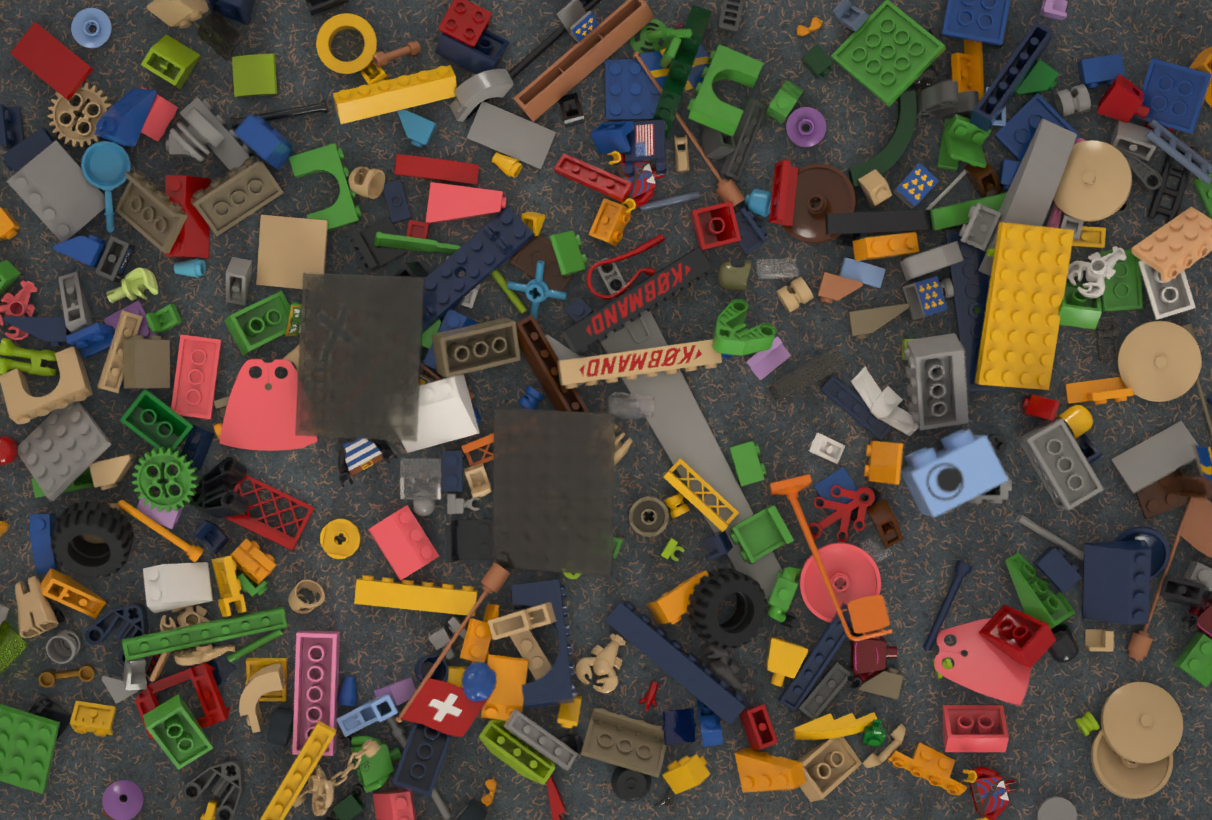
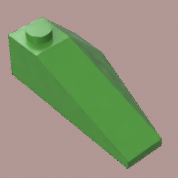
M1019 553L1005 560L1025 614L1048 624L1050 629H1053L1076 613L1065 596L1060 592L1055 594L1048 588L1050 582L1047 579H1039L1036 576V569Z

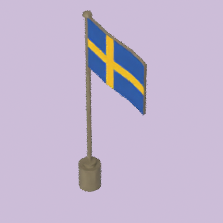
M1191 323L1179 325L1186 329L1196 340ZM1197 378L1196 386L1212 438V423L1200 381ZM1192 444L1200 475L1206 476L1212 483V447H1199L1196 444Z

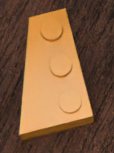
M748 747L734 753L743 793L789 790L806 783L802 762L781 756L775 757L767 752L754 751Z

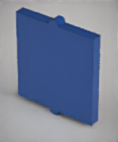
M844 467L814 485L819 495L823 496L826 500L846 504L853 499L843 496L835 498L831 495V488L834 485H839L843 489L858 490L853 483L854 479L849 477ZM839 488L833 489V493L835 495L840 494L841 491ZM829 509L831 514L836 511L834 509Z

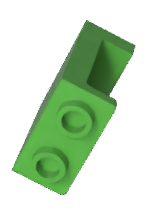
M769 505L729 528L732 532L729 535L733 543L739 545L741 548L739 553L743 561H748L749 564L755 563L756 560L780 546L794 541L775 505Z

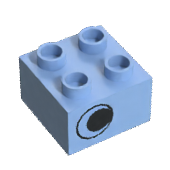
M959 429L941 438L944 449L936 453L933 447L929 449L923 447L905 456L908 467L900 472L920 513L930 517H936L1008 481L986 435H973L970 429L965 431Z

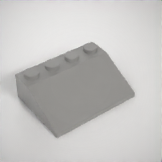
M57 140L7 180L8 184L61 242L67 241L105 208V194L88 182L83 175L82 168Z

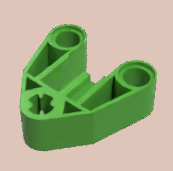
M734 299L718 316L712 348L717 353L741 356L769 350L775 338L776 328L769 323H763L748 330L744 321L749 305L743 299Z

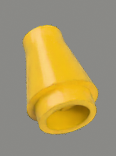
M496 152L492 158V163L498 166L508 177L516 178L523 166L518 159Z

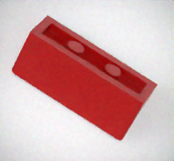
M782 160L775 163L769 223L790 227L793 225L798 167L790 166L791 161Z

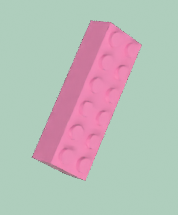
M300 630L296 633L292 755L300 753L318 721L336 730L334 737L322 756H333L336 753L340 632Z

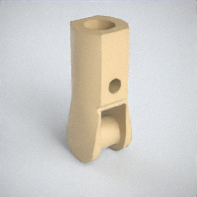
M675 135L676 172L690 171L687 135H684V137H677ZM677 145H685V150L678 151Z

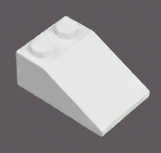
M208 562L161 564L143 568L147 607L153 613L213 601Z

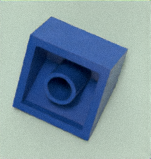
M89 234L88 237L81 235L54 245L53 249L97 268L107 245H105V240Z

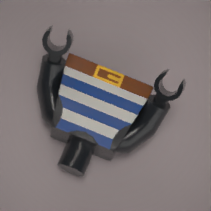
M351 426L343 431L349 442L341 445V450L339 451V482L342 487H344L345 480H349L350 484H353L352 476L382 460L390 464L389 457L393 455L397 458L398 456L382 437L374 433L369 434L368 432L359 436L355 427Z

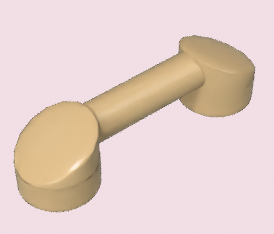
M900 724L890 734L894 740L878 756L872 752L862 764L866 768L882 764L902 744L906 727Z

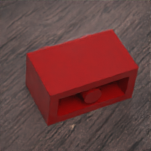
M765 704L747 708L739 714L752 750H761L778 743Z

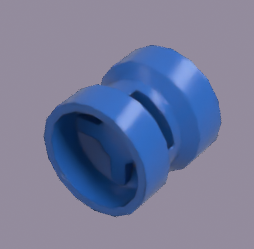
M528 386L525 390L526 394L520 398L518 403L535 413L538 408L537 404L543 400L545 395Z

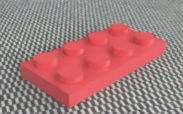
M180 335L171 409L179 415L212 419L222 340Z

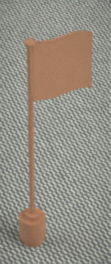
M1190 497L1170 552L1168 565L1163 572L1149 611L1148 624L1144 625L1143 631L1133 632L1127 648L1129 651L1127 656L1143 661L1144 657L1148 655L1153 639L1149 638L1150 634L1147 633L1180 537L1184 538L1201 553L1212 558V503L1207 498Z

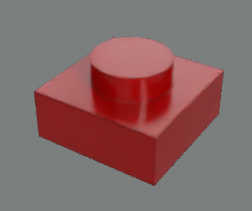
M409 220L406 237L427 239L430 224Z

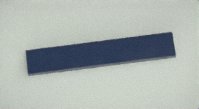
M843 603L840 608L845 610L848 609V606ZM849 610L842 611L850 631V628L853 626ZM838 613L835 614L800 666L795 678H792L778 699L779 703L795 712L847 637Z

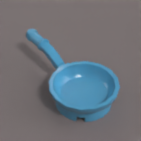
M101 141L87 148L82 156L81 168L83 175L90 184L105 190L104 215L106 216V231L112 234L115 231V213L113 212L111 190H114V188H117L126 181L127 178L124 175L126 172H130L131 163L129 155L123 147L114 142Z

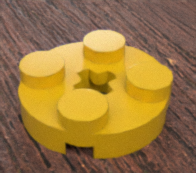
M335 519L329 522L320 534L321 546L330 557L335 559H345L353 555L361 543V534L358 527L347 519ZM340 533L346 538V541H343L342 544H338V540H335V537L339 536Z

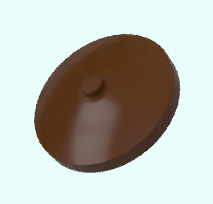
M816 163L798 168L793 225L790 227L782 225V227L792 237L805 243L819 244L835 239L841 234H826L825 214L856 212L857 198L851 181L842 171L827 164Z

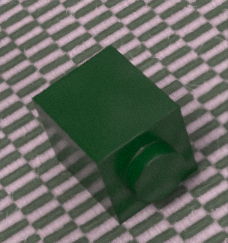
M818 44L801 59L802 63L815 78L820 75L824 77L832 70L830 66L833 64V61Z
M353 790L332 807V814L336 820H351L364 810L365 805L359 797H356V793Z

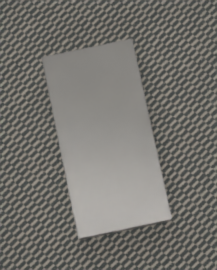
M482 101L467 139L541 170L556 132Z
M1180 421L1111 459V462L1131 493L1135 494L1196 460L1192 444L1199 445L1184 423Z

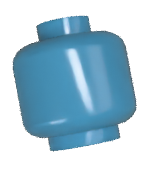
M754 189L745 198L747 209H750L754 215L767 217L770 214L772 193Z

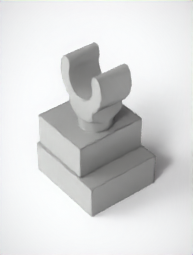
M448 493L447 514H464V508L478 511L480 508L473 507L472 502L480 498L472 497L469 500H464V498H456V493Z
M444 624L428 632V638L436 650L440 648L444 650L451 640ZM450 647L445 655L448 661L456 657L452 647Z

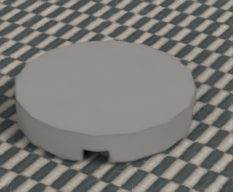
M1052 796L1040 803L1036 819L1077 820L1078 815L1076 808L1069 800L1060 796Z

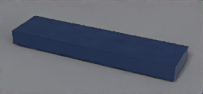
M833 374L819 389L879 441H882L893 428L886 422L877 419L870 412L864 400Z

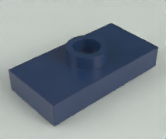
M398 179L384 183L383 192L392 223L411 219L402 180Z

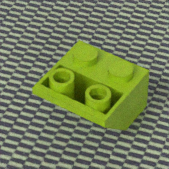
M166 34L151 47L141 65L181 90L201 55Z

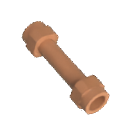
M411 41L406 43V47L388 53H383L382 51L372 56L373 62L376 67L387 65V61L408 54L410 56L417 55L421 52V47L418 41Z

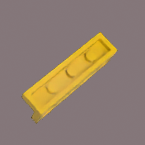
M681 458L663 476L722 532L739 514L738 510ZM681 464L687 469V478H678L673 471ZM689 480L701 482L702 491L693 492L690 489ZM704 494H714L717 505H707L704 502ZM728 507L733 512L726 521L719 516V508Z

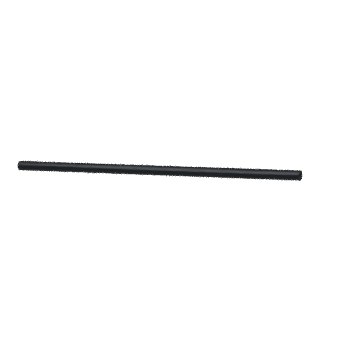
M589 0L585 3L583 8L586 13L601 0ZM563 24L508 72L511 79L515 78L567 31ZM479 103L471 111V113L467 116L465 120L469 119L476 111H478L481 103Z

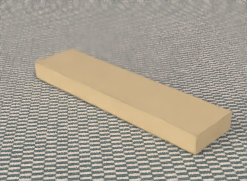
M122 310L97 386L98 388L119 393L124 378V340L132 339V335L138 334L143 316Z

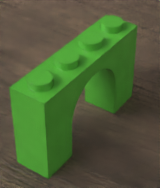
M719 44L717 50H712L708 59V62L711 63L710 66H705L701 75L704 78L703 83L698 82L694 92L697 94L696 99L692 98L687 109L690 110L688 118L733 137L744 110L719 100L713 92L712 84L719 80L727 79L753 89L763 62Z
M336 143L289 157L294 176L297 179L318 172H327L334 175L338 180L340 194L335 204L327 209L306 215L307 219L328 220L327 232L361 222L359 217L363 216L360 206L355 205L354 198L357 195L351 191L348 184L350 172L348 167H344L342 159H345L342 147L338 148Z

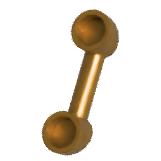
M85 664L80 669L61 672L48 669L39 676L38 681L45 688L51 687L57 680L79 677L84 682H89L95 677L96 670L90 664Z

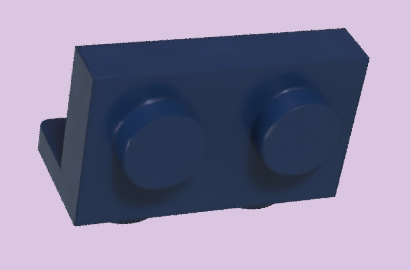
M743 207L735 214L741 241L737 243L747 256L767 241L766 236L768 234L761 225L759 227L754 222L756 218L751 210L748 209L746 211Z

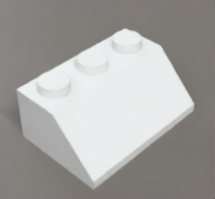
M1143 261L1138 262L1156 320L1196 308L1184 270L1174 279L1165 283L1161 280V273Z

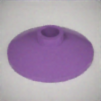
M801 107L790 114L786 123V132L794 144L800 147H812L823 139L826 133V121L818 110L811 107ZM808 125L809 131L804 132L802 126Z
M116 781L109 785L103 794V809L109 817L115 820L132 819L140 812L143 806V793L139 786L131 781ZM121 796H126L127 801L121 802L119 798Z

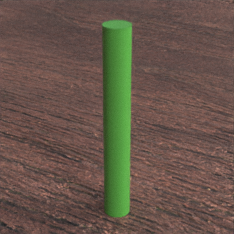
M276 629L233 652L227 658L232 663L284 635L282 629Z

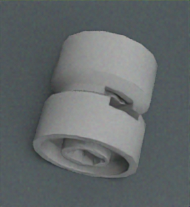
M1084 84L1074 86L1070 91L1064 89L1054 94L1058 113L1062 117L1074 114L1075 110L1082 112L1091 107L1090 96Z

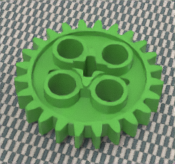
M164 446L159 449V452L156 448L151 450L152 454L146 452L144 454L145 458L141 457L138 459L141 464L134 466L138 471L132 473L134 477H137L136 480L132 481V484L138 485L134 492L140 491L141 493L138 499L144 497V505L150 502L151 510L158 506V512L163 511L164 507L167 513L172 508L177 511L179 505L185 507L187 505L186 501L190 502L192 500L190 495L197 493L192 488L199 486L198 483L194 482L199 476L193 475L197 467H190L193 460L187 462V454L181 457L180 450L173 453L172 447L168 448L167 452ZM171 464L178 468V473L171 471ZM151 466H155L158 469V475L151 472ZM173 484L180 487V493H176L173 490ZM153 486H157L160 489V495L153 491Z

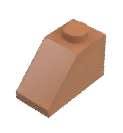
M824 272L822 273L816 297H820L821 302L832 304V301L836 302L861 288L863 282Z

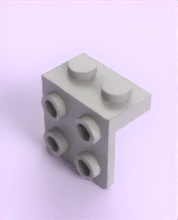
M980 203L977 206L972 205L968 217L971 219L968 225H963L959 234L962 237L961 241L985 251L1002 213L985 207Z
M1008 479V481L994 487L993 494H980L966 502L982 503V499H986V502L1002 503V500H1008V491L1012 489V481Z

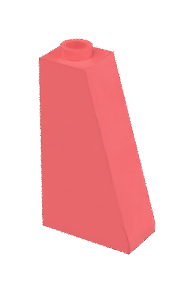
M431 182L426 223L437 224L500 214L502 209L506 208L507 197H503V191Z

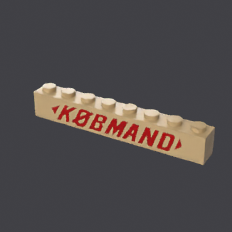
M712 339L557 361L560 385H566V389L578 387V383L586 382V386L597 385L598 380L606 379V383L618 382V377L624 376L626 380L638 379V374L653 377L658 376L657 372L665 371L667 375L678 373L677 369L685 368V372L695 371L697 366L705 365V369L716 368V363H722L721 353L713 350Z

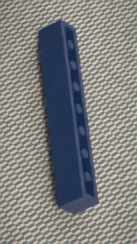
M622 600L605 621L726 723L731 725L746 707L745 697L739 692L734 693L730 690V685L725 680H718L708 666L705 665L703 667L700 665L695 655L690 652L687 654L682 650L683 646L678 641L670 640L666 636L667 632L659 626L656 628L652 625V620L645 614L640 615L631 602Z

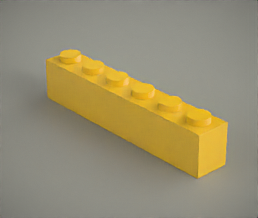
M448 65L407 76L402 75L390 80H382L378 83L361 85L353 89L341 90L333 93L340 123L345 124L456 97L454 91L457 89V83L452 67Z
M362 575V578L356 580L354 604L468 615L477 602L478 590H474V586L462 585V589L454 588V584L442 583V587L434 586V582L422 581V585L414 584V580L402 579L401 583L394 582V578L390 577L374 580V576Z

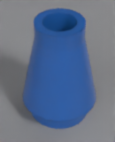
M343 678L337 699L339 700V705L355 706V701H357L356 678Z

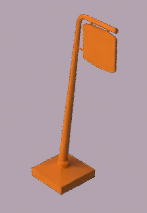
M810 474L770 483V496L786 495L787 499L790 500L848 638L853 641H860L892 633V629L883 631V628L890 625L882 595L867 596L853 600L847 604L848 609L841 610L797 499L799 497L798 492L808 488L812 483ZM849 610L854 633H863V636L854 637L851 635L842 611ZM881 629L880 632L865 635L866 632Z

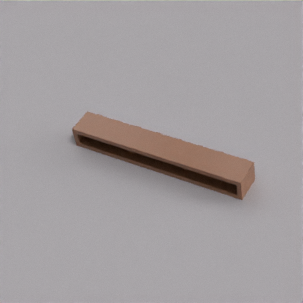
M627 0L513 99L530 120L534 122L655 18L648 4L644 0Z

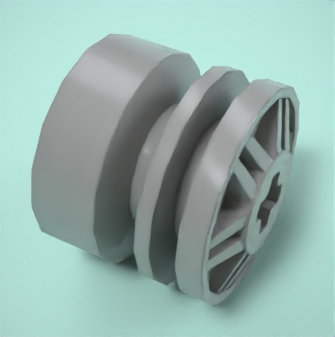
M193 107L185 115L190 125L186 127L178 122L177 126L183 132L180 134L174 128L169 132L174 137L176 143L189 156L202 162L205 158L199 150L201 149L209 155L210 151L205 144L209 142L217 147L225 136L202 113Z

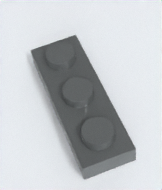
M836 661L804 699L799 709L812 720L817 719L846 684L848 676H852V674Z

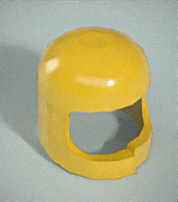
M1074 405L1055 417V419L1062 418L1069 425L1074 439L1090 430L1093 425L1091 413L1082 405Z

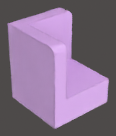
M1043 0L1039 15L1063 21L1067 17L1065 11L1068 2L1066 0Z

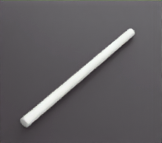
M964 170L925 210H931L966 174V171Z

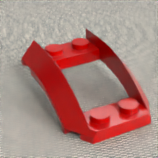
M203 663L148 684L147 689H144L135 699L144 726L143 715L160 706L155 693L189 679L193 682L205 716L196 719L201 728L227 720L230 707H225L214 679L212 670L215 668L207 663ZM145 726L149 738L154 739Z

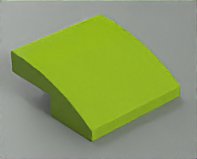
M275 54L232 57L234 97L277 94Z

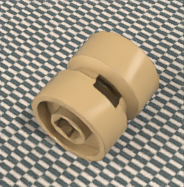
M801 276L790 282L789 287L785 285L776 291L789 313L799 308V303L805 304L814 298Z

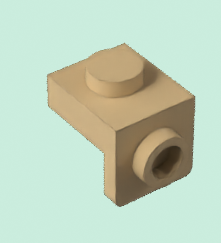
M483 463L464 469L473 498L483 497L492 492Z

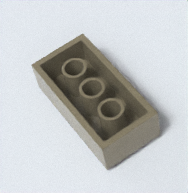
M508 318L431 334L437 374L446 378L521 360L516 322Z

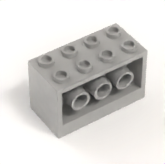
M956 334L907 340L904 356L908 360V366L905 367L907 379L910 380V384L907 385V393L911 397L908 409L910 415L912 414L914 424L917 423L920 430L969 423L964 348Z
M1063 419L1047 421L1017 439L1057 508L1070 510L1104 490Z

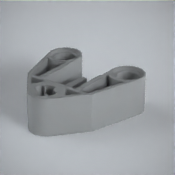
M956 241L906 258L900 262L905 279L908 281L964 261Z

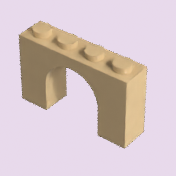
M74 346L55 353L60 371V380L57 387L46 396H31L26 375L19 369H14L0 375V383L9 417L17 424L28 423L33 418L45 416L53 410L63 409L68 404L83 401L93 395L82 354Z

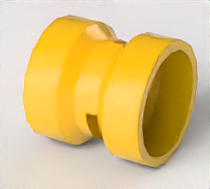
M680 492L664 500L665 505L671 510L670 515L672 519L690 510L688 505L684 503V496Z

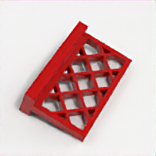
M246 475L241 481L237 482L233 491L236 493L240 491V495L243 497L256 493L259 503L249 506L246 511L247 515L242 514L223 518L294 552L314 507ZM244 479L252 482L254 490L246 493L242 492L241 485ZM255 484L261 486V488L257 489ZM269 490L272 499L261 502L258 491ZM281 498L288 499L290 507L279 511L276 500ZM273 501L277 512L265 515L262 505ZM291 501L298 505L292 506ZM260 506L263 517L252 518L249 509ZM302 506L309 509L305 517L296 518L295 508ZM292 510L295 521L283 524L280 513ZM278 515L281 525L274 528L270 527L267 518ZM296 523L298 532L295 538L287 535L285 527Z

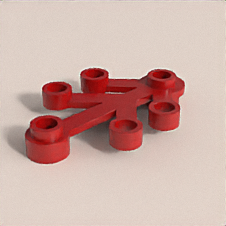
M834 485L830 491L833 497L843 496L854 499L847 504L826 500L823 496H817L814 500L816 508L821 509L824 507L837 511L819 523L812 522L808 525L810 532L813 526L818 528L817 533L811 532L813 539L819 538L823 529L842 517L840 530L837 532L836 537L840 542L847 541L851 511L858 506V515L853 523V527L857 531H862L865 528L866 509L875 500L874 492L868 487H861L857 491L843 489L839 485ZM834 488L840 489L839 495L833 493ZM863 493L868 494V500H862L861 495ZM822 499L824 501V504L822 506H818L816 504V500ZM857 521H861L863 523L862 528L856 527L855 524ZM839 533H846V538L841 539Z

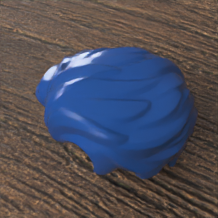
M472 663L465 670L462 678V687L466 697L474 702H481L486 700L495 689L496 673L486 663Z

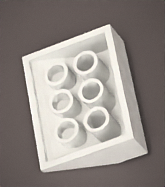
M464 375L449 377L383 396L388 417L407 453L479 434Z

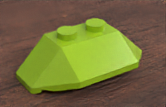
M490 720L479 735V739L487 749L523 777L544 785L555 770L554 762L503 727L506 721Z

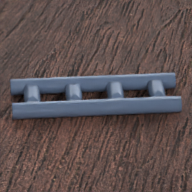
M1155 119L1148 123L1154 129V131L1149 130L1145 134L1149 140L1206 184L1212 181V177L1207 174V172H1212L1211 163ZM1163 136L1165 139H1167L1169 141V144L1160 137ZM1176 147H1177L1179 150H1181V151L1184 153V155H1182L1180 152H1178V151L1176 150ZM1191 160H1193V161H1195L1197 164H1199L1200 167H1198V166H1196L1194 163H1192Z

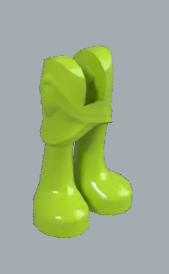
M3 338L0 343V355L31 359V363L1 357L0 375L14 369H19L23 372H29V375L56 376L57 369L40 367L42 359L57 361L56 352L21 348L16 346L11 339Z

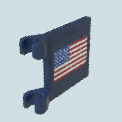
M665 120L633 122L635 128L626 135L631 150L625 152V173L628 177L635 176L634 162L657 160V171L659 174H665L667 172Z

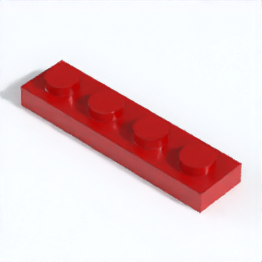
M563 153L553 168L555 173L623 203L633 188L632 182Z

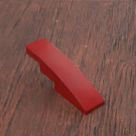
M396 154L394 175L477 185L479 165Z

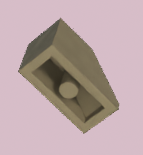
M887 667V670H881L864 681L858 690L898 700L904 676L899 673V669Z

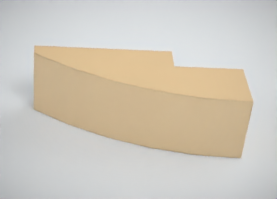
M548 602L489 620L488 624L493 640H497L556 622L552 604Z

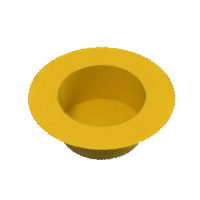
M344 13L331 17L322 25L317 35L316 47L321 61L329 69L342 74H351L364 69L372 61V56L376 52L377 40L373 28L365 19L354 14ZM346 29L356 30L361 33L365 42L362 54L357 59L349 62L336 59L331 51V43L335 35Z

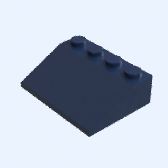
M1145 540L1084 543L1083 619L1125 625L1148 624L1151 548Z

